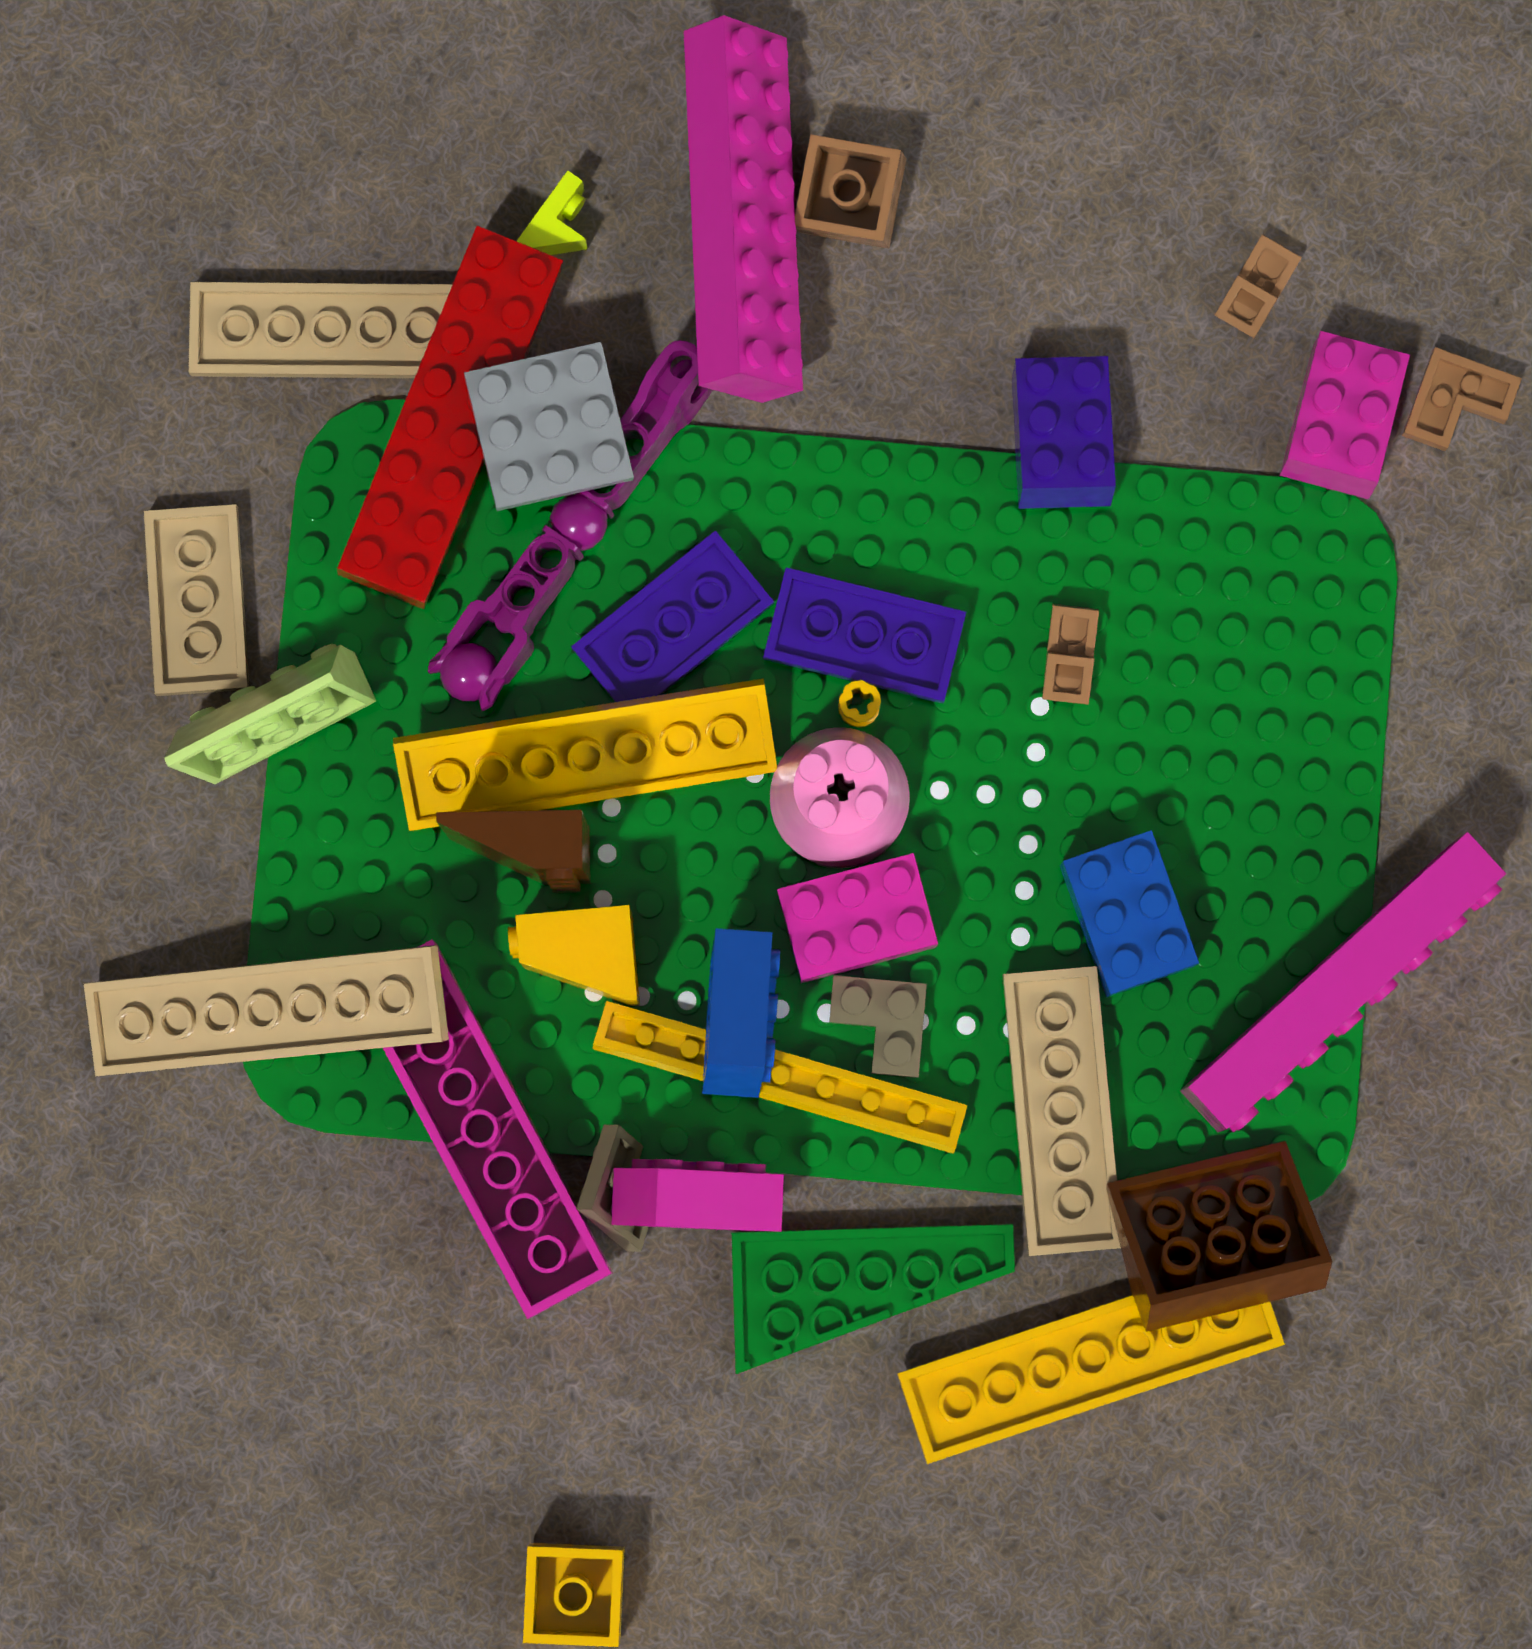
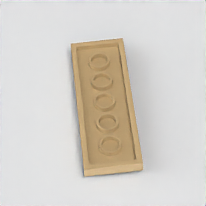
M190 282L189 374L190 376L415 378L453 284Z
M1097 966L1003 974L1028 1256L1121 1248L1106 1190L1107 1183L1117 1181Z

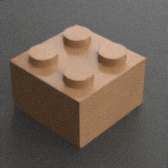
M810 134L795 212L796 229L799 233L889 249L907 160L903 152L898 149Z

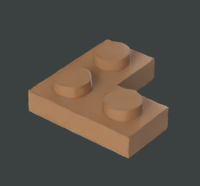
M1435 347L1430 355L1402 436L1446 451L1461 410L1505 424L1522 378Z

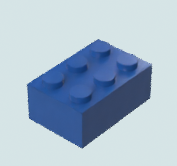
M1152 830L1064 860L1060 864L1062 875L1094 965L1097 966V973L1106 998L1193 968L1199 964Z
M715 928L710 959L702 1094L759 1098L762 1082L770 1083L771 1068L774 1066L775 1039L770 1038L773 1037L774 1022H776L778 994H775L780 965V949H771L772 932Z

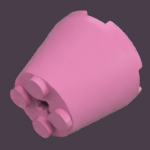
M851 728L823 729L800 739L781 758L773 774L770 787L771 814L781 838L800 856L817 865L830 868L855 867L880 856L900 834L909 810L910 792L908 780L896 755L876 737ZM839 774L845 786L853 789L848 792L847 800L839 801L837 794L828 793V789L834 786V776Z

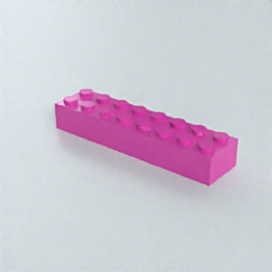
M723 15L684 30L698 386L764 403L803 391L787 38Z
M1468 832L1454 840L1184 1086L1180 1092L1217 1132L1227 1130L1228 1128L1232 1132L1242 1129L1259 1113L1253 1106L1263 1096L1267 1101L1278 1096L1294 1081L1288 1074L1297 1065L1302 1069L1306 1066L1309 1067L1329 1049L1323 1042L1332 1033L1336 1037H1339L1341 1034L1344 1035L1364 1017L1358 1010L1366 1002L1372 1006L1376 1002L1379 1003L1399 985L1393 979L1395 975L1401 970L1405 975L1410 971L1413 972L1433 954L1428 947L1430 943L1435 939L1439 943L1445 939L1448 940L1468 922L1462 915L1465 911L1471 908L1475 912L1480 907L1483 908L1499 894L1502 888L1497 882L1506 875L1505 871Z
M431 939L418 947L437 945V943ZM438 947L449 1040L385 1047L383 1050L526 1318L530 1319L613 1274V1271L583 1215L577 1210L575 1200Z

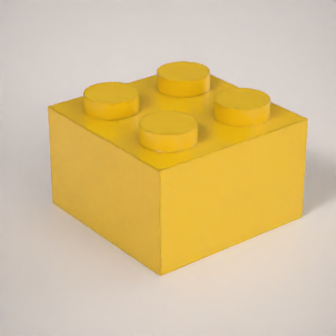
M530 1543L527 1546L523 1643L619 1647L621 1639L624 1547Z

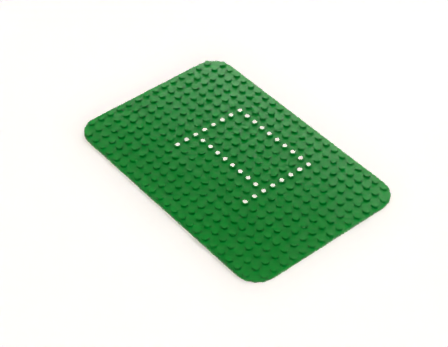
M391 399L359 403L329 419L306 447L295 485L277 670L290 665H295L296 668L312 660L311 654L324 646L330 644L342 645L355 652L376 702L268 757L247 965L414 948L433 939L442 952L549 1153L593 1157L603 1125H620L643 1146L640 1159H674L690 1162L712 1161L728 1164H766L767 1173L1022 1195L1002 975L1095 966L1062 875L1060 864L1064 860L1152 830L1199 964L1193 968L1107 998L1098 976L1117 1181L1286 1141L1308 1200L1311 1202L1322 1196L1345 1168L1356 1130L1364 1017L1344 1035L1341 1034L1339 1037H1336L1332 1033L1323 1042L1329 1049L1309 1067L1306 1066L1302 1069L1297 1065L1288 1074L1294 1081L1274 1099L1271 1098L1267 1101L1263 1096L1253 1106L1259 1113L1239 1131L1232 1132L1228 1128L1227 1130L1217 1132L1180 1090L1372 916L1398 577L1394 544L1377 513L1359 498L1287 477L1114 462L1116 488L1111 506L1018 509L1016 453L686 425L674 435L626 502L619 508L612 510L614 516L612 519L607 517V529L603 539L591 549L581 551L584 558L581 561L575 560V569L572 576L535 626L533 634L530 636L534 643L532 655L510 683L502 687L493 706L485 711H481L479 700L461 701L452 697L444 689L440 673L428 674L429 661L445 646L447 636L467 606L475 600L485 602L503 582L530 543L536 537L544 535L542 529L545 525L549 527L550 514L554 505L564 496L496 511L484 461L425 609H421L339 576L337 572V567L405 400ZM640 439L627 441L628 455H637L642 450L644 441ZM616 484L597 488L594 491L599 494H605L614 489ZM716 530L773 599L774 605L664 694L764 679L777 765L784 754L796 742L811 733L828 728L856 729L876 737L892 750L905 771L910 792L907 818L895 841L884 853L872 861L849 868H830L817 865L800 856L781 838L774 824L770 808V787L774 772L544 809L582 810L590 828L591 884H580V892L553 893L550 885H543L451 841L440 826L409 831L394 753L393 738L614 703L615 701L574 653L571 646ZM555 550L547 552L541 559L540 567L544 569L556 567L562 559V552ZM785 568L965 611L966 616L944 704L876 687L881 699L877 718L873 723L865 727H854L843 721L838 708L839 697L843 693L844 687L853 681L764 660L763 656ZM532 588L520 589L513 598V605H528L534 598L535 590ZM1052 604L1099 609L1089 705L1042 699ZM487 621L469 643L487 648L495 656L498 664L515 639V636L511 633L500 632L495 623ZM856 693L853 694L852 703L847 707L848 709L856 708L859 714L862 715L866 714L867 705L872 701L870 698L862 699L860 694ZM839 774L834 776V786L828 789V793L837 794L839 801L847 800L848 792L853 789L845 786ZM914 853L938 941L937 947L835 974V976L927 984L918 1078L871 1074L876 1027L829 1023L833 975L805 983L800 982L777 889ZM629 905L633 917L640 1005L630 1006L525 969L519 963V958L513 959L509 951L508 927L516 926L515 915ZM715 928L772 932L771 949H780L779 975L776 978L775 994H778L776 1022H774L773 1037L770 1038L775 1039V1050L968 1105L955 1152L952 1154L763 1098L702 1094L703 1081L593 1050L594 1039L606 1001L706 1029L710 959ZM1365 1004L1358 1009L1363 1016ZM383 1048L243 1062L244 1069L260 1099L290 1123L324 1133L433 1142Z

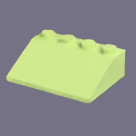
M330 644L314 651L311 654L312 660L296 668L295 665H290L275 671L270 676V682L258 688L249 686L236 691L230 696L231 702L217 709L209 707L194 713L189 718L190 723L177 730L164 757L167 766L207 782L217 784L376 702L355 652L342 645Z

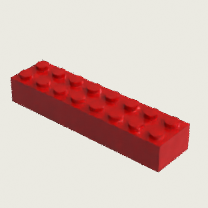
M476 226L337 567L339 576L425 609L484 463L464 372L526 359L561 273L563 260Z

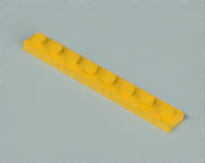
M606 1001L594 1039L593 1050L703 1081L706 1029ZM775 1050L770 1083L762 1082L759 1098L952 1154L955 1152L968 1106Z

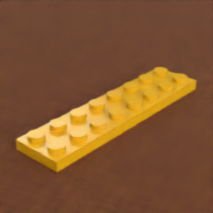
M764 679L393 738L394 753L409 831L438 827L436 812L537 811L773 773L777 769Z
M1132 1295L897 1373L926 1464L1283 1346L1285 1343L1271 1302L1146 1332Z

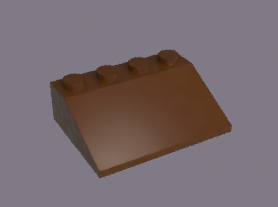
M582 810L436 812V822L451 841L543 885H550L553 893L580 892V884H591L590 828Z
M1286 1141L1109 1182L1106 1185L1131 1292L1146 1332L1326 1288L1333 1261Z

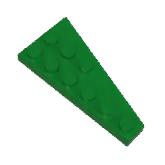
M1013 1224L731 1233L735 1373L739 1374L1015 1272Z

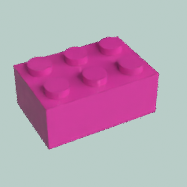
M1320 331L1310 354L1279 476L1369 500L1379 482L1410 355Z
M914 853L777 889L780 907L801 983L930 950L938 945Z
M632 1159L631 1168H614L611 1225L782 1232L784 1175L766 1174V1164H728L712 1161L690 1162L674 1159Z

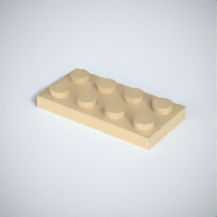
M232 504L144 511L155 695L169 696L237 691L249 687L238 506Z

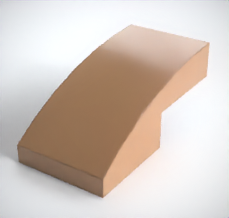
M1262 234L1215 316L1255 338L1302 257Z
M1052 604L1042 693L1043 700L1089 705L1099 609Z

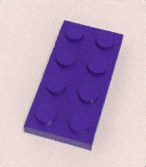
M715 530L573 644L571 649L615 702L664 694L773 606L774 601Z
M786 567L763 659L849 681L863 680L878 688L944 704L966 612Z

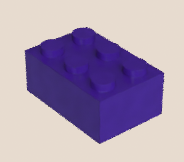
M1108 356L1015 358L1012 375L1018 509L1111 506L1116 481Z

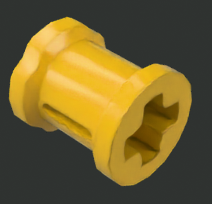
M863 680L847 684L839 697L838 704L839 714L843 721L854 727H865L873 723L878 716L881 704L877 688ZM859 693L862 699H871L872 702L867 705L866 714L860 715L856 708L848 709L847 706L852 703L853 694Z

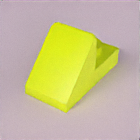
M567 171L517 242L549 255L586 250L588 248L586 239L563 223L565 218L572 221L586 201V198L581 196L584 193L583 181Z

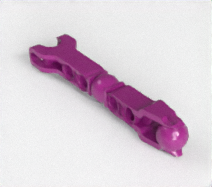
M679 340L670 343L664 348L647 371L635 399L620 419L625 442L631 439L644 441L642 450L637 455L629 456L634 479L616 484L614 489L605 494H599L593 489L566 495L554 505L550 514L549 527L545 525L542 529L544 535L536 537L530 543L503 582L485 602L475 600L467 606L447 636L445 646L429 661L428 674L440 673L443 687L452 697L461 701L479 700L481 711H485L493 706L502 687L510 683L532 655L534 643L530 636L533 634L535 626L572 576L575 569V560L581 561L584 558L581 551L591 549L603 539L607 529V517L612 519L614 516L612 510L619 508L626 502L674 435L693 420L708 399L712 389L699 386L694 391L698 384L697 347L694 344ZM684 355L692 359L681 360L671 369V363L676 357ZM552 550L562 552V559L556 567L551 569L540 567L541 559L547 552ZM532 588L535 590L534 598L528 605H513V598L520 589ZM487 621L495 623L500 632L511 633L515 636V639L498 664L495 656L487 648L469 643Z

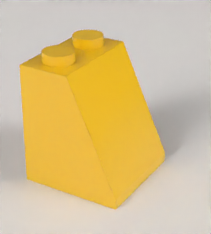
M629 905L515 915L516 926L508 927L509 951L513 959L519 958V963L525 969L630 1006L640 1005L633 917Z

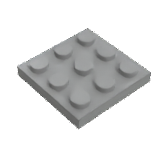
M601 342L464 372L496 511L628 482L634 479Z

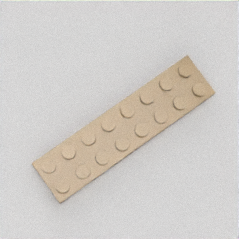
M437 945L105 980L84 984L95 1076L435 1043L449 1040Z

